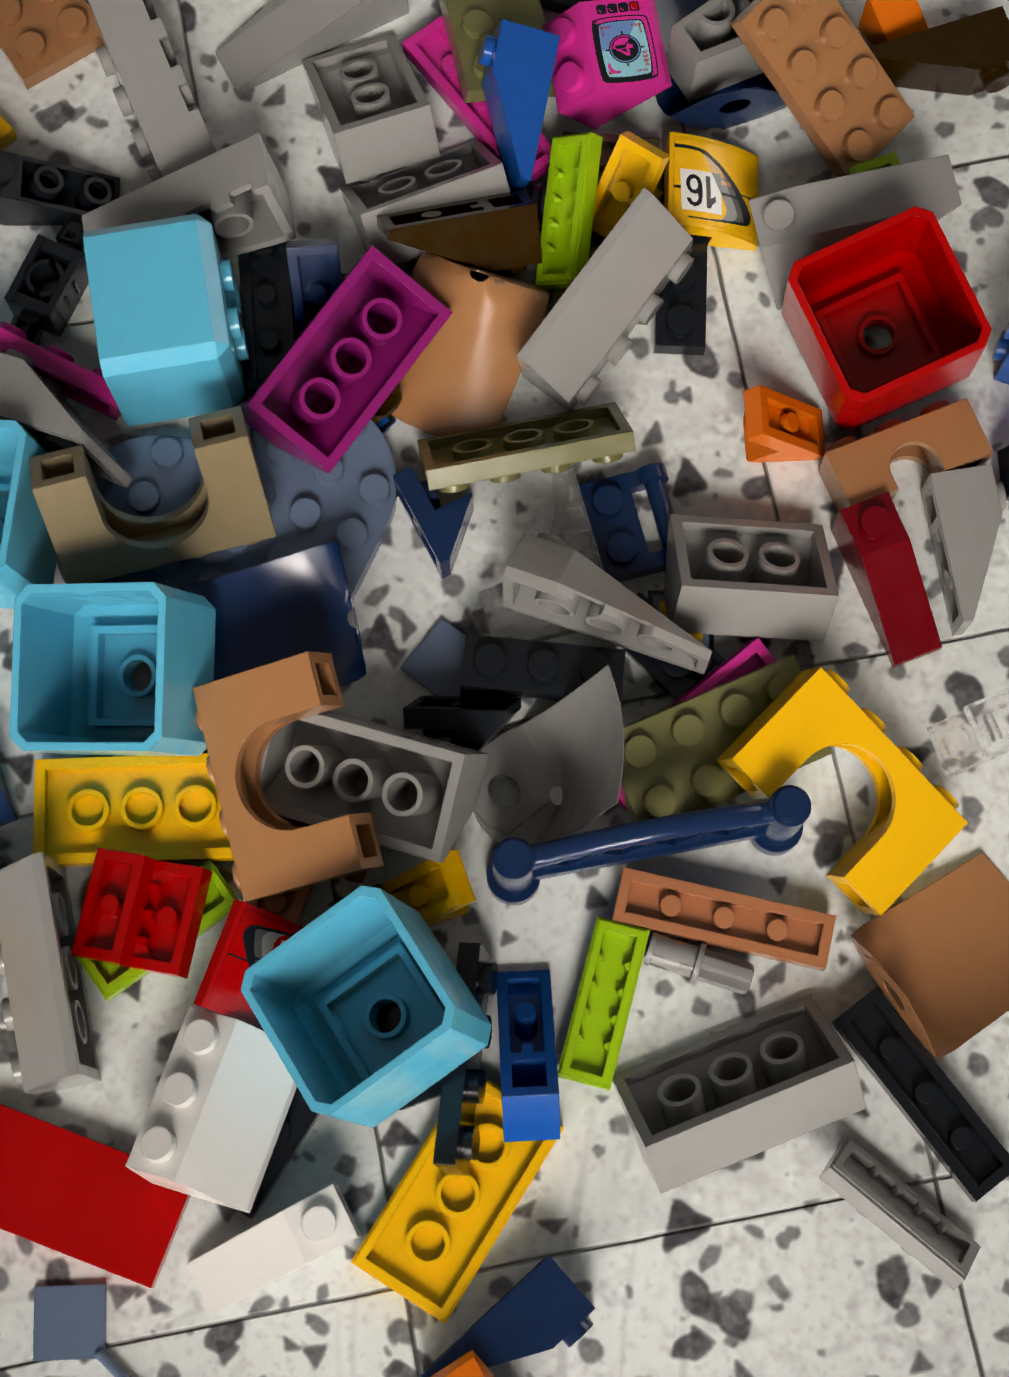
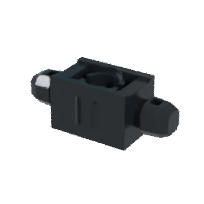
M74 220L63 225L55 237L57 242L40 234L37 235L4 297L14 315L10 324L22 330L28 336L27 340L36 345L43 336L42 330L61 337L89 284L83 244V224ZM60 276L59 283L55 288L42 291L39 296L40 289L44 284L57 281Z

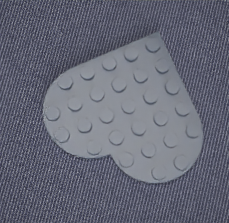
M247 401L239 404L241 408H243ZM370 420L331 472L326 473L278 449L246 423L268 499L276 537L261 540L252 545H241L209 553L201 558H189L158 566L150 571H138L110 578L101 583L155 582L180 589V587L236 572L315 546L338 541L352 599L354 600L389 530L396 510L398 496L393 475L396 474V468L391 449L380 429ZM169 435L137 437L108 448L110 453L132 478L128 488L94 477L100 494L111 506L121 512L141 517L160 516L179 509L195 495L202 480L192 440ZM57 557V565L65 583L68 584L62 567L60 565L59 559Z

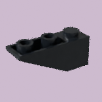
M0 150V225L63 226L71 220L82 224V215L119 198V177Z

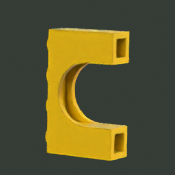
M822 667L803 670L716 761L752 799H769L811 755L825 747H838L857 757L866 767L873 780L876 792L874 816L864 835L835 864L826 876L861 913L882 916L968 822L956 810L959 807L957 800L943 787L936 784L933 786L920 772L923 766L918 758L902 746L896 747L884 734L886 726L883 721L869 709H860L847 695L850 692L849 686L837 673L830 669L824 670Z

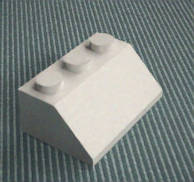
M189 1006L125 1167L152 1184L250 1214L297 1089L295 1082L265 1031L235 1018Z

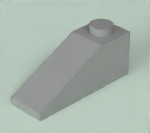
M992 464L930 473L920 491L952 636L963 635L974 621L1000 525L1002 511L1006 508L1005 489L1000 480L995 481Z

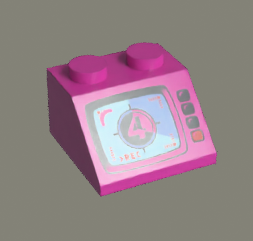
M593 0L579 2L542 25L543 31L560 36L552 74L558 113L592 129H597L672 86L655 0Z

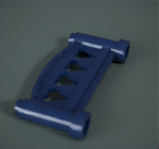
M786 785L778 788L770 799L765 801L641 820L532 845L521 838H506L494 849L492 861L487 869L488 888L491 894L501 903L521 905L534 897L538 891L540 879L746 840H750L752 845L763 854L770 856L783 855L792 850L800 840L803 824L811 813V800L808 794L800 787Z

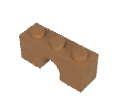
M967 398L949 404L948 400H941L927 406L920 412V416L903 422L902 418H894L875 428L872 435L856 440L855 436H848L834 442L827 448L818 472L839 513L841 509L889 492L893 500L899 489L890 470V464L895 461H915L921 464L930 475V473L985 465L993 450Z

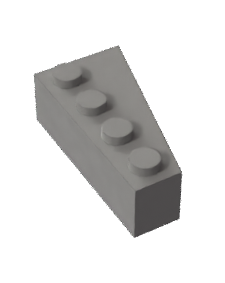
M88 0L103 42V46L95 48L106 76L109 77L116 74L120 86L113 88V92L123 116L126 117L133 114L138 125L130 129L141 158L150 155L154 162L155 168L148 170L151 181L154 182L217 152L199 108L194 109L193 107L195 102L181 65H177L168 34L161 17H156L152 0Z
M709 0L672 26L666 56L669 73L688 102L764 73L730 25L754 0ZM838 0L858 30L867 0Z
M259 132L81 216L83 230L90 231L198 214L212 224L222 260L297 239L287 188Z

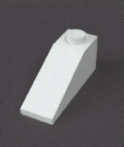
M332 1184L187 1263V1266L211 1316L363 1235L339 1185Z

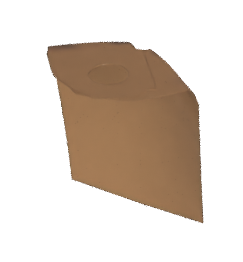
M424 251L412 271L411 278L453 313L399 382L402 400L398 408L390 415L413 427L437 436L501 424L521 373L517 354L541 324L550 295L534 284L513 275L495 274L470 264ZM470 271H477L489 277L483 282L476 281L471 277Z
M982 852L887 910L882 916H877L866 922L851 935L852 941L878 990L920 1043L936 1058L955 1051L1009 1011V881Z

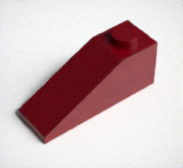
M889 492L841 509L831 528V532L892 667H897L941 650L942 644L912 544Z

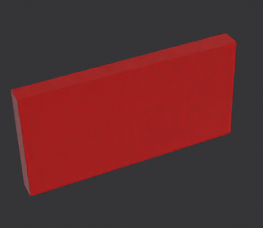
M0 1103V1229L146 1287L154 1288L191 1195L152 1184L125 1167L130 1155L127 1152Z

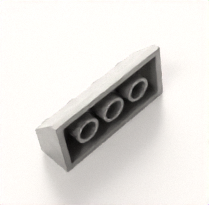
M646 188L642 189L517 354L522 377L568 411H571L578 402L585 406L591 400L602 383V380L597 378V376L608 362L616 365L623 358L633 342L628 335L639 321L645 325L649 323L663 303V299L659 297V294L670 280L678 284L694 262V258L689 256L692 252L693 238Z
M326 711L294 721L284 726L273 736L263 754L260 772L261 784L268 803L280 816L313 825L348 814L371 812L379 845L441 863L446 859L476 807L488 754L338 712Z
M43 852L31 854L0 869V977L6 976L9 997L2 999V1012L7 1029L15 1031L18 1051L11 1053V1068L14 1080L17 1085L23 1084L24 1092L34 1095L101 1081L82 965L76 956L71 955L76 928L66 870Z
M811 994L616 1073L612 1081L642 1156L661 1194L866 1109L855 1060Z

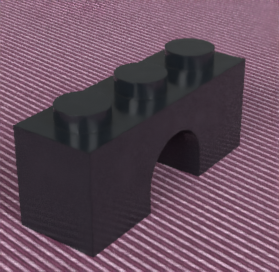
M466 634L460 696L540 698L558 702L609 665L621 704L626 650Z

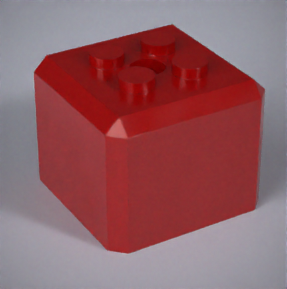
M917 206L795 261L787 280L781 312L835 424L850 430H855L968 378L984 351L992 331L937 218L932 211ZM871 326H882L891 334L892 342L886 348L873 349L864 341L863 333Z

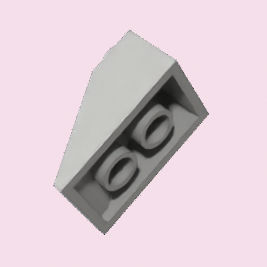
M393 32L301 60L331 148L346 184L356 181H369L376 178L379 174L402 167H415L422 164L425 160L441 156L430 104Z
M7 349L5 354L0 353V420H16L49 452L83 445L95 478L128 488L132 480L130 475L75 409L59 395L61 388L53 381L40 376L34 370L35 362L23 353L13 349Z

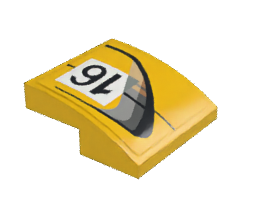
M669 132L665 140V153L669 154L670 158L664 173V207L689 235L707 236L708 246L755 251L758 247V235L748 200L758 198L759 157L744 149L718 140L685 133Z

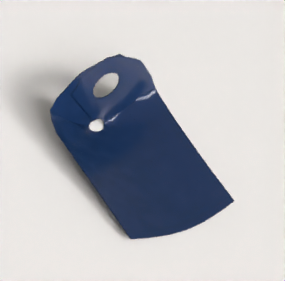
M655 0L666 56L672 26L709 0ZM764 73L690 102L687 101L670 75L672 86L655 95L657 104L663 113L687 126L705 131L711 128H721L722 130L731 128L787 107Z
M338 541L315 546L256 566L180 587V590L204 596L216 609L214 681L307 651L331 653L339 687L351 684L366 675V664L357 616ZM350 610L353 611L356 628L350 626L348 622Z

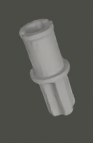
M653 931L643 964L689 977V984L694 985L696 980L739 994L747 993L754 975V966L751 963L706 949L707 943L701 942L699 947L661 935L656 931Z

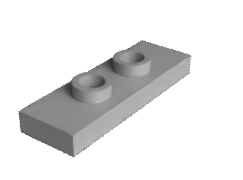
M847 1136L837 1147L819 1178L851 1204L860 1215L869 1219L899 1244L907 1254L913 1256L952 1290H955L966 1279L981 1246Z

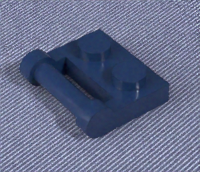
M651 463L633 472L576 486L577 500L596 565L618 582L651 575L666 569L668 521L670 514H674L665 486L669 478L664 463ZM646 490L663 547L662 550L650 554L632 497V493Z

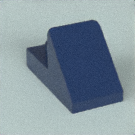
M337 237L287 241L286 243L297 338L344 279L341 272Z
M411 466L393 475L397 496L439 575L443 579L451 575L473 513V494L469 493L440 507L441 505L435 490L429 491L426 479L419 481Z

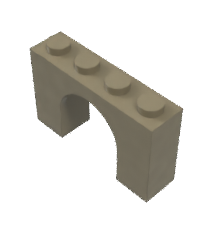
M241 405L188 418L193 447L202 474V480L195 495L185 505L164 515L153 517L134 516L121 512L111 506L98 490L83 445L29 458L32 491L68 584L101 583L110 578L138 571H150L158 566L189 558H201L209 553L241 545H252L261 540L276 537L268 499Z

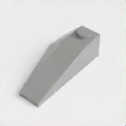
M271 0L215 52L216 57L239 95L302 65V59L329 52L408 14V0Z
M949 154L802 184L748 200L777 310L783 307L787 280L795 261L914 206L932 211L937 220H940L962 203Z
M527 533L523 534L502 575L504 607L694 672L705 674L712 650L578 551L567 547L568 544L563 539L548 533H539L537 537Z

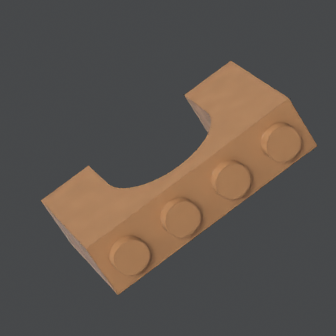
M307 651L192 688L197 706V726L203 732L208 751L207 771L210 779L216 785L221 805L219 813L220 825L224 834L229 838L234 859L232 865L233 879L238 889L242 892L244 902L274 897L384 866L371 812L348 814L306 827H299L285 821L272 809L262 789L261 762L265 749L273 736L284 726L294 721L344 706L331 653Z

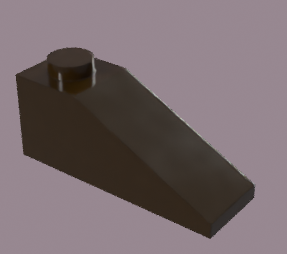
M1003 6L869 47L895 87L969 96L985 90L987 93H995L1009 86V20Z
M524 190L376 216L378 227L390 241L493 272L497 271L500 274H518L524 272L527 269V265L542 263L537 203Z

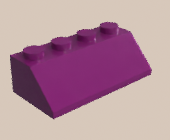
M372 245L356 262L243 406L242 411L245 422L278 449L326 473H330L453 312Z

